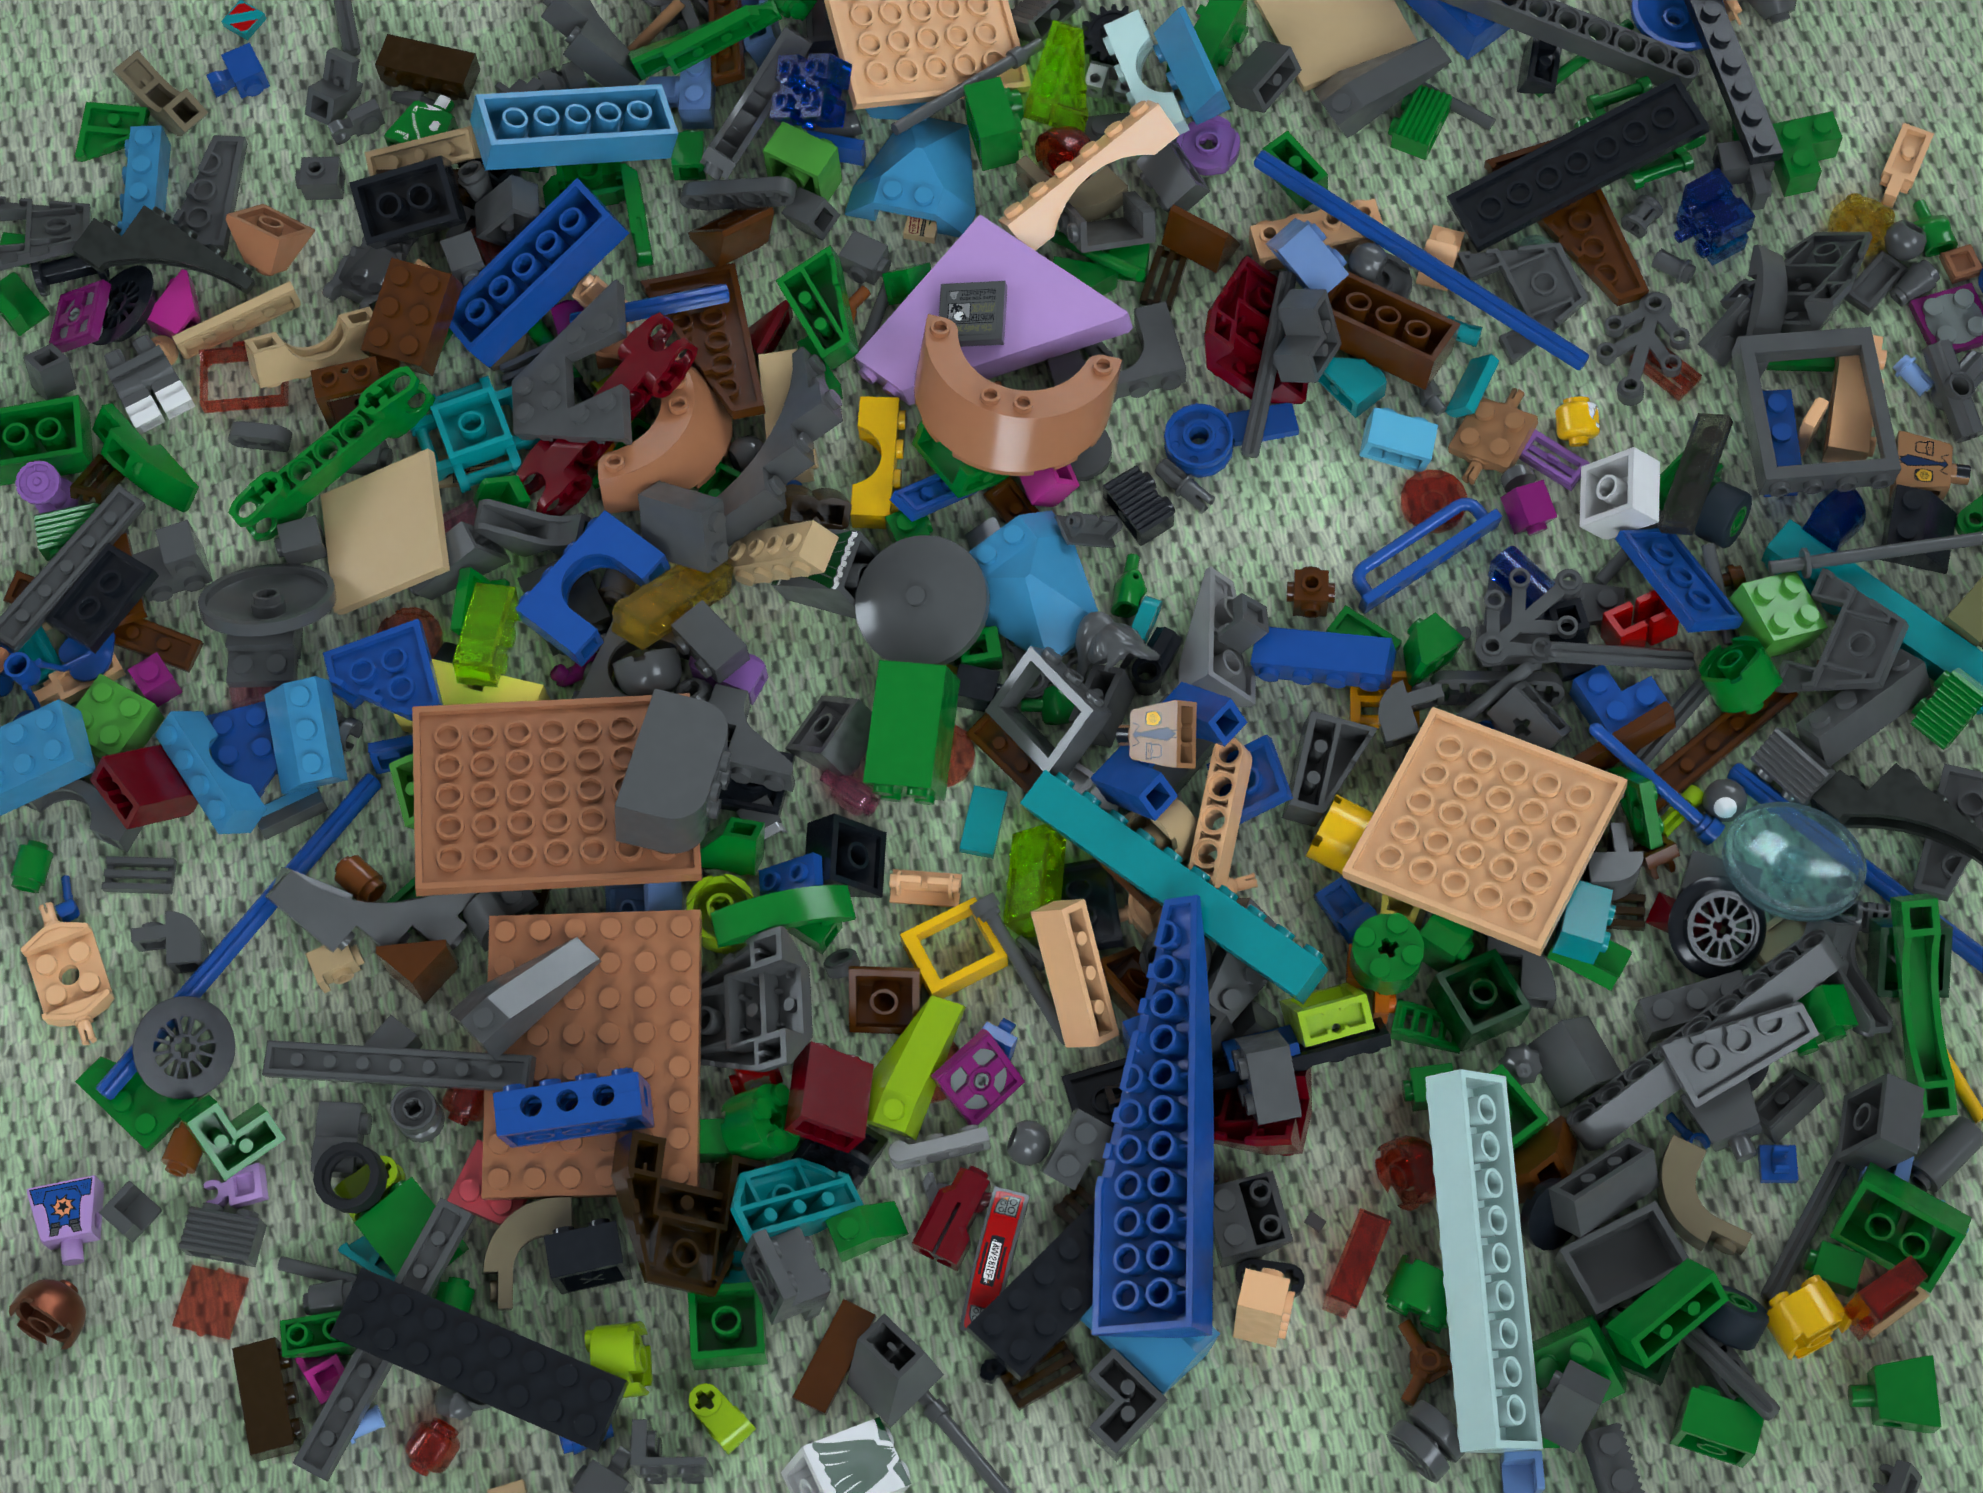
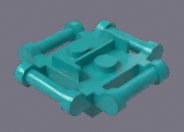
M488 375L479 378L477 383L439 396L432 394L435 397L433 406H430L432 414L424 416L410 430L412 436L417 438L421 451L428 448L435 452L438 482L444 480L447 475L455 473L462 493L471 491L472 486L480 484L485 478L501 477L512 472L516 475L522 465L518 450H531L541 440L540 438L521 440L516 435L512 436L501 406L507 404L513 412L512 386L495 392ZM438 428L449 457L442 461H439L429 435L430 431ZM508 454L509 460L467 475L465 474L464 469Z

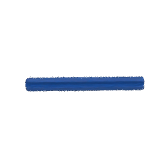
M719 284L626 302V322L646 319L659 312L667 315L728 303L730 301L728 287L726 284ZM582 311L571 313V314L569 315V321H570V323H571Z

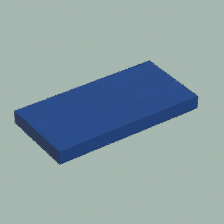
M1671 528L1620 530L1615 540L1688 633L1738 629L1744 621L1743 617Z

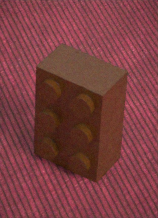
M391 258L360 350L369 357L376 356L378 362L395 367L408 366L414 372L433 377L463 284L451 273Z

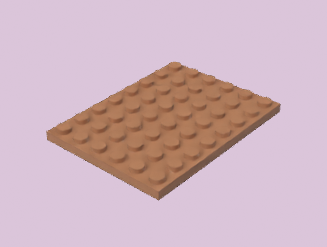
M690 693L680 694L690 697ZM652 695L412 707L416 896L702 881L700 843L689 851L669 854L616 841L615 803Z
M701 910L489 916L487 982L576 937L602 961L503 1054L532 1055L537 1058L533 1087L539 1086V1081L557 1078L561 1079V1083L575 1081V1076L586 1073H595L597 1077L611 1076L612 1070L620 1068H632L633 1072H639L650 1084L655 1127L633 1131L666 1138L662 1179L699 1187ZM484 1090L481 1193L483 1200L617 1197L611 1177L615 1144L618 1139L631 1131L511 1148L498 1138L496 1134L493 1093L501 1091ZM614 1097L611 1098L606 1105L610 1104L613 1101ZM577 1103L572 1106L571 1110L576 1107Z

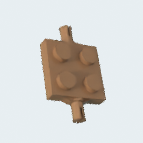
M1512 388L1505 403L1495 402L1482 397L1475 413L1465 416L1450 442L1448 450L1449 453L1469 463L1467 470L1462 476V480L1467 484L1474 485L1483 469L1504 473L1507 469L1515 466L1538 425V416L1517 408L1525 396L1522 390L1518 389L1517 391V388Z

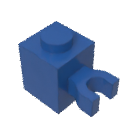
M250 42L221 54L227 68L226 70L215 71L206 75L216 98L224 95L233 87H236L241 99L247 96H257L264 89L270 87Z

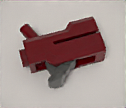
M969 1166L968 1169L960 1167L951 1185L936 1183L933 1172L927 1173L922 1183L929 1202V1210L911 1243L914 1251L932 1260L936 1258L938 1263L955 1271L959 1270L971 1246L968 1232L977 1214L983 1213L985 1208L989 1206L992 1193H989L991 1185L987 1179L989 1175L974 1166Z

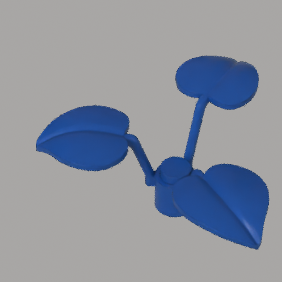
M114 632L96 654L74 640L66 639L58 651L59 658L65 663L63 665L44 662L40 658L33 661L25 653H13L0 644V647L6 649L11 654L5 660L4 670L0 673V697H4L12 691L15 681L18 685L22 686V690L28 695L34 706V711L41 708L38 699L31 689V686L36 685L40 680L41 668L60 672L69 670L71 676L81 682L95 680L99 674L103 675L109 669L112 662L115 643ZM25 710L19 713L14 718V720L32 712L33 710Z

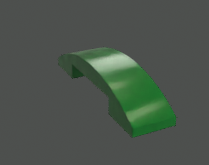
M820 885L774 892L747 899L710 913L718 948L745 943L751 936L779 926L788 929L820 922L822 927L856 919L848 885Z

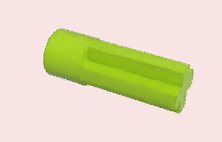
M1690 785L1681 796L1697 809L1702 804L1704 793L1697 786ZM1672 806L1661 816L1664 825V831L1661 834L1667 838L1686 819Z

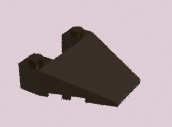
M631 1131L616 1141L611 1177L644 1283L713 1298L716 1296L734 1258L733 1253L738 1242L743 1237L730 1211L737 1177L743 1172L765 1167L766 1162L732 1155L716 1164L713 1190L662 1179L666 1138Z

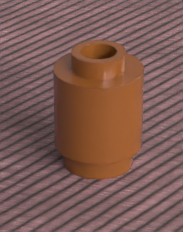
M359 855L344 857L335 868V881L347 892L353 894L352 897L357 901L376 902L386 890V884L383 882L382 875Z
M183 1122L180 1123L179 1128H174L161 1159V1162L166 1165L165 1170L178 1177H185L187 1173L194 1174L203 1155L202 1150Z

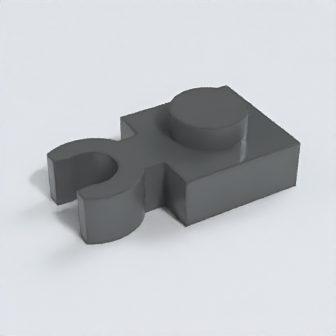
M373 98L347 111V118L332 121L327 126L332 133L331 136L335 143L341 145L355 134L359 137L363 134L376 132L381 125L385 124V120L379 105Z

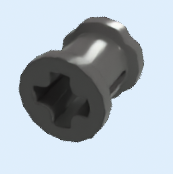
M1640 195L1636 200L1634 209L1621 218V226L1634 236L1643 238L1647 234V227L1651 222L1662 215L1663 208L1653 197Z

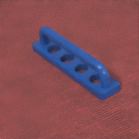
M1460 498L1453 501L1361 561L1354 568L1352 582L1361 596L1358 608L1363 614H1366L1497 528L1503 516L1497 508L1488 513L1477 500L1472 498ZM1462 511H1469L1477 520L1374 589L1366 581V574Z

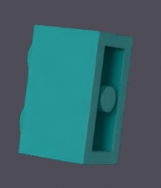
M1579 880L1558 921L1552 953L1593 965L1599 952H1606L1611 933L1606 931V926L1611 925L1616 911V906L1611 905L1613 890Z

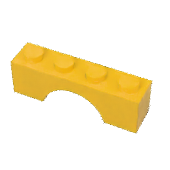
M860 396L857 425L859 438L872 445L879 452L881 461L876 471L870 477L859 483L852 484V507L850 513L852 528L887 529L885 517L900 511L890 501L895 489H901L902 469H897V459L904 458V439H899L900 430H906L907 412L906 410H901L898 397Z

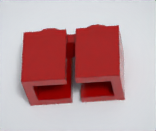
M1653 590L1636 598L1633 616L1634 625H1631L1633 604L1630 601L1604 612L1600 637L1606 645L1645 647L1646 642H1648L1650 646H1653L1677 635L1679 620L1657 592Z

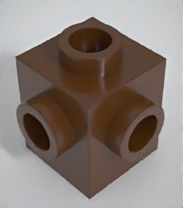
M1312 566L1295 569L1294 581L1287 582V602H1293V616H1303L1306 618L1327 616L1328 603L1335 602V583H1329V570H1321Z

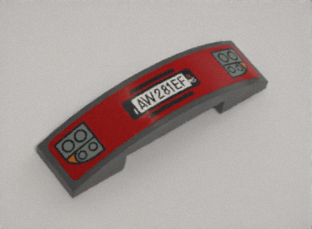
M994 1187L972 1266L959 1330L966 1331L967 1326L1007 1287L1030 1195Z

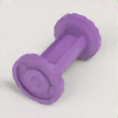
M40 460L29 462L18 472L15 481L18 494L28 503L35 504L40 513L78 506L79 497L78 499H73L70 496V486L73 483L66 478L60 477L57 469L48 462Z

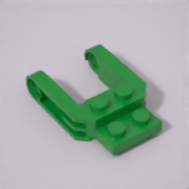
M621 162L556 166L557 174L551 176L542 187L545 208L577 178L605 206L626 201L630 230L636 251L637 267L654 265L642 188L637 170Z

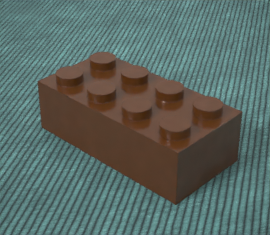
M1347 271L1349 275L1327 293L1342 343L1339 350L1358 359H1365L1369 364L1426 390L1452 353L1461 324Z

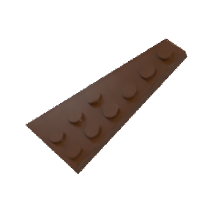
M1553 140L1485 160L1484 168L1489 173H1492ZM1602 189L1537 222L1556 243H1561L1565 253L1616 306L1639 300L1649 293L1646 282Z
M735 263L726 264L719 268L715 266L640 281L642 291L647 298L719 284L727 285L730 296L728 303L667 314L665 316L674 323L672 333L677 340L685 337L698 348L697 356L693 363L733 420L766 414Z

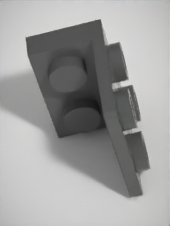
M632 1419L630 1465L639 1478H645V1483L666 1484L667 1478H682V1483L703 1484L704 1477H713V1468L706 1457H662V1439L657 1436V1430L652 1428L647 1419Z

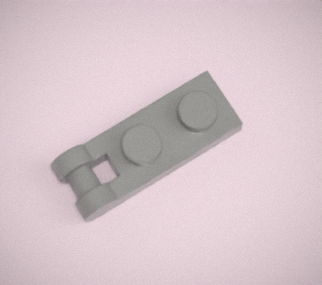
M968 1125L958 1129L956 1134L944 1136L942 1133H935L922 1139L923 1142L910 1145L902 1140H897L890 1145L889 1156L894 1168L904 1170L991 1149L986 1126L979 1128L978 1125Z

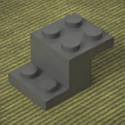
M799 1226L771 1238L766 1229L753 1233L741 1259L771 1325L798 1314H802L805 1321L818 1316L831 1292L830 1277L824 1268L820 1269L815 1259L814 1244L809 1236L804 1237Z

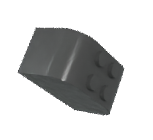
M654 689L615 803L616 841L663 853L678 854L693 849L704 839L711 819L717 820L722 804V799H719L721 789L727 790L731 777V770L728 769L732 754L728 752V724L719 708L701 699Z

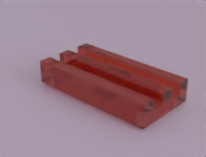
M1666 347L1670 354L1676 355ZM1649 350L1647 359L1661 369L1660 363ZM1634 353L1629 358L1630 363L1632 362ZM1681 359L1682 374L1672 377L1673 380L1683 387L1680 389L1646 362L1643 373L1678 401L1699 383L1702 378L1700 373ZM1669 364L1666 365L1667 368H1670V369L1673 368V367H1671Z

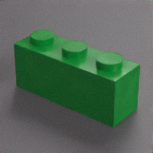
M1687 1258L1605 1327L1619 1353L1646 1369L1725 1304L1729 1298L1714 1271Z

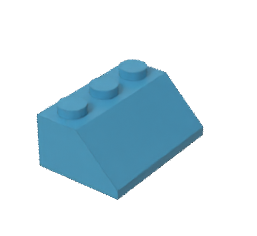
M1182 6L1154 32L1158 44L1153 45V48L1160 63L1165 61L1168 63L1171 71L1165 74L1173 91L1180 89L1183 99L1179 100L1178 103L1185 118L1192 116L1197 126L1230 110L1231 107L1184 6Z
M313 676L283 683L266 693L265 701L281 794L285 795L348 780L331 682L327 679Z
M1092 1306L1081 1318V1321L1090 1330H1092ZM1212 1326V1336L1185 1338L1098 1337L1111 1350L1114 1348L1164 1395L1208 1354L1220 1333Z

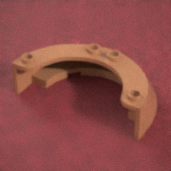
M928 314L915 374V405L918 407L923 419L922 424L936 443L940 441L946 448L952 451L954 458L967 465L986 472L1009 476L1034 475V471L1053 468L1055 471L1076 461L1078 455L1090 446L1093 447L1103 434L1115 399L1122 359L1106 355H1095L1087 359L1085 365L1072 378L1062 384L1033 391L1010 389L986 379L968 363L960 347L958 328L952 320Z
M625 339L595 352L598 369L613 368L622 363L618 358V349ZM693 366L690 367L679 386L669 396L661 398V406L656 420L641 437L632 442L631 445L607 452L599 459L598 480L604 510L607 512L639 511L638 494L658 481L689 490L694 486L698 489L716 473L715 468L723 456H727L733 435L732 418L707 381Z

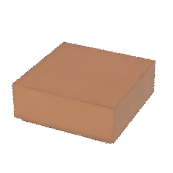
M1971 244L1942 252L1939 256L1952 284L1979 276L1983 268Z

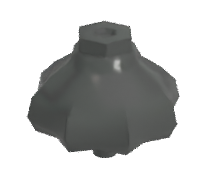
M1525 1043L1517 1047H1507L1505 1055L1498 1061L1499 1065L1503 1064L1521 1086L1526 1083H1534L1537 1075L1543 1070L1539 1060V1051L1531 1049Z

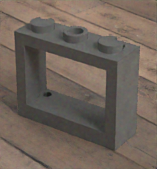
M1030 646L985 711L1042 771L1047 770L1054 776L1060 772L1068 777L1113 713L1104 705L1105 701L1101 699L1102 696L1099 693L1088 689L1082 683L1084 678L1077 671L1067 668L1063 664V657L1057 654L1051 647L1043 649ZM1041 672L1081 711L1056 748L1016 708Z

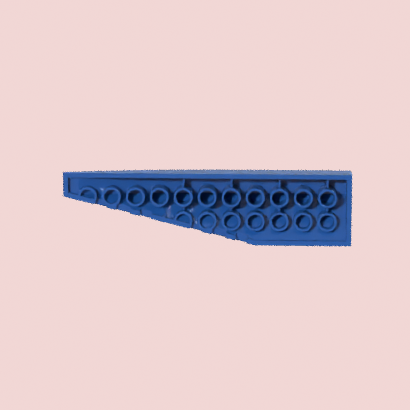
M1198 895L1164 900L1154 942L1157 949L1154 961L1149 963L1146 975L1149 978L1145 998L1140 1000L1137 1012L1141 1014L1137 1030H1133L1119 1087L1122 1090L1118 1108L1114 1107L1111 1120L1114 1123L1110 1143L1105 1145L1102 1158L1106 1159L1102 1176H1098L1095 1186L1092 1335L1157 1338L1212 1336L1214 1207L1213 1066L1205 940L1201 900Z

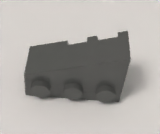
M1311 710L1303 724L1289 784L1293 799L1285 802L1282 818L1316 827L1378 728Z
M1250 897L1237 899L1236 902L1244 908L1251 904L1267 916L1264 922L1273 928L1276 927L1277 924ZM1216 945L1208 973L1209 1004L1226 1014L1232 1024L1269 980L1219 945Z

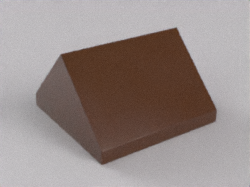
M1174 204L1170 209L1161 243L1163 246L1214 273H1217L1227 263L1241 245L1228 232Z
M772 207L735 209L688 232V235L709 260L719 268L760 248L768 242L774 211Z
M446 939L376 946V954L389 975L424 1004L430 1000L459 968V961Z
M1135 946L1100 959L1110 999L1128 1019L1140 1015L1137 1013L1140 1000L1145 998L1149 978L1146 977L1139 964L1141 952Z
M849 966V1032L902 1034L921 1009L923 982L920 968Z

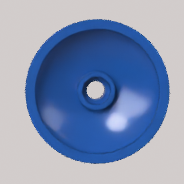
M1631 0V16L1641 34L1686 52L1703 48L1684 0Z

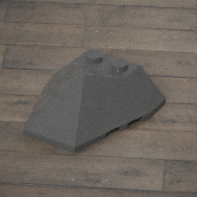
M1814 232L1784 252L1787 258L1784 260L1787 272V303L1780 333L1821 330L1833 317L1853 287L1872 240L1871 232ZM1745 278L1737 283L1720 301L1722 307L1728 310L1741 294L1753 300L1756 280L1749 281Z
M779 926L751 936L746 940L747 945L735 955L729 953L722 959L723 964L712 972L706 971L701 975L702 1066L757 1072L770 1071L792 1064L813 1038L810 969L785 927Z

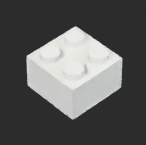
M1632 447L1582 466L1579 527L1601 539L1609 540L1617 537L1620 530H1637L1658 523L1660 461Z

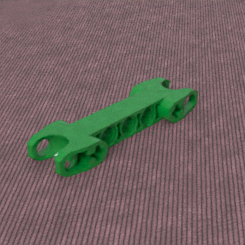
M408 366L392 370L362 392L357 408L278 472H265L252 481L235 498L228 513L240 527H246L257 542L274 538L278 535V524L301 519L306 514L309 501L385 439L400 438L411 430L430 411V406H433L435 397L423 383L420 384V380ZM401 376H409V385L401 392H397L395 390L396 380ZM418 393L425 394V401L421 406L416 408L409 406L408 401ZM363 430L360 436L354 438L358 431ZM337 451L334 457L328 459L332 452ZM308 472H311L310 476L307 479L303 480V477ZM249 502L255 504L256 510L245 518L239 516V510L242 505ZM269 517L271 519L270 529L265 533H257V523Z

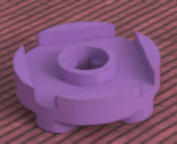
M1218 115L1197 126L1194 121L1188 124L1190 131L1179 135L1176 143L1180 145L1199 175L1211 176L1226 173L1239 156L1240 136L1238 132H1235L1227 119ZM1207 140H1210L1215 148L1207 150L1201 147L1200 144L1203 145Z

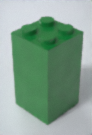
M879 660L863 783L873 790L872 793L881 795V800L901 802V797L914 798L915 803L934 805L935 800L945 801L960 679L946 665Z

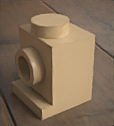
M348 944L342 951L337 947L334 952H331L326 947L321 946L305 953L315 979L324 993L331 991L329 987L331 983L343 984L350 981L354 977V973L361 970L360 965L365 963L357 944L353 946Z

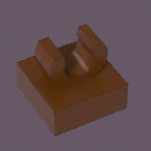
M1663 835L1664 846L1652 850L1641 844L1633 847V852L1643 851L1642 866L1645 867L1646 873L1655 880L1659 879L1657 873L1659 865L1664 864L1669 872H1675L1676 866L1673 859L1680 856L1677 844Z

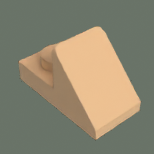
M1433 225L1424 251L1454 269L1465 232ZM1418 272L1416 284L1443 291L1448 290L1424 273Z

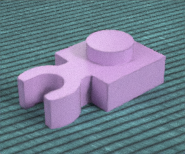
M261 1163L246 1166L227 1179L226 1182L213 1179L203 1184L207 1190H218L217 1197L206 1201V1203H213L222 1207L227 1205L228 1202L231 1207L240 1208L269 1200L265 1165Z

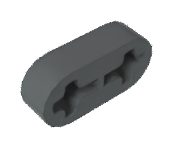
M236 421L231 425L228 441L240 448L287 452L290 448L292 432L279 425Z

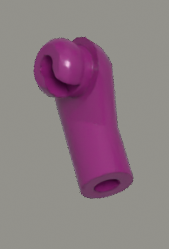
M595 652L582 667L577 663H574L569 668H566L563 664L556 665L550 672L551 679L556 681V685L560 687H568L583 680L587 664L590 661H594L597 653Z

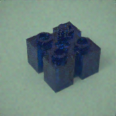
M831 53L809 54L808 59L799 54L778 55L775 81L781 84L780 91L773 93L769 118L779 123L783 121L792 126L798 125L802 128H813V124L822 128L843 127L847 102L841 100L842 90H849L852 64Z
M1719 168L1685 185L1681 205L1676 216L1679 230L1674 232L1675 240L1678 243L1694 237L1696 240L1694 246L1697 254L1703 259L1707 258L1712 266L1745 249L1749 238L1746 232L1752 229L1756 217L1744 200L1734 195L1732 192L1733 186Z

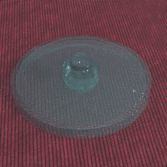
M1770 802L1751 807L1733 821L1722 847L1723 865L1734 887L1743 897L1758 908L1784 919L1814 922L1838 916L1854 904L1866 879L1867 866L1865 856L1851 832L1828 814L1802 804Z

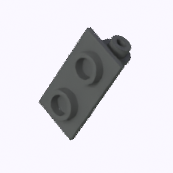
M1076 511L1069 516H1055L1061 530V535L1067 545L1114 548L1116 545L1112 537L1121 531L1123 527L1122 520L1116 515H1101L1098 518L1097 515L1083 514Z

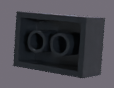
M437 156L349 182L366 245L372 248L380 249L468 223L451 161L443 156Z

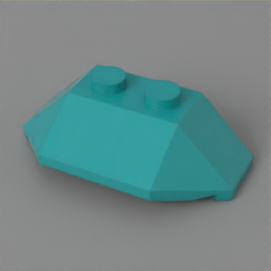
M795 1158L741 1173L737 1177L730 1211L745 1242L748 1243L753 1233L766 1229L770 1238L798 1226L804 1237L817 1234L827 1228L825 1220L864 1204L849 1174L840 1171L836 1173L825 1166L801 1158Z

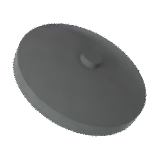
M913 536L891 544L869 563L857 587L855 597L856 620L866 642L883 659L887 661L946 665L962 656L980 636L989 613V587L981 567L962 546L938 536Z
M267 564L241 569L213 581L201 592L198 598V606L203 623L217 632L234 636H268L293 631L318 621L334 607L336 591L331 576L318 568L301 564Z

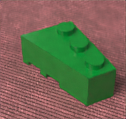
M1209 0L1206 6L1200 4L1196 11L1200 18L1195 24L1194 29L1216 76L1219 67H1226L1233 54L1232 48L1236 42L1241 44L1246 38L1249 29L1246 26L1247 0ZM1167 64L1166 73L1169 72V71H1171L1170 68H1169V66H1168V64Z
M829 245L775 281L820 356L830 369L834 370L856 356L859 348L840 257Z

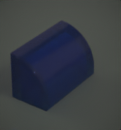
M1834 489L1818 503L1802 529L1834 552H1837L1860 531L1865 523L1866 508L1861 495L1856 489L1847 492Z
M1510 546L1491 561L1488 576L1512 597V587L1509 584L1510 573L1516 568L1526 569L1531 577L1530 584L1526 589L1527 609L1554 586L1555 581L1516 546ZM1517 575L1513 578L1518 584L1526 581V578L1522 575Z

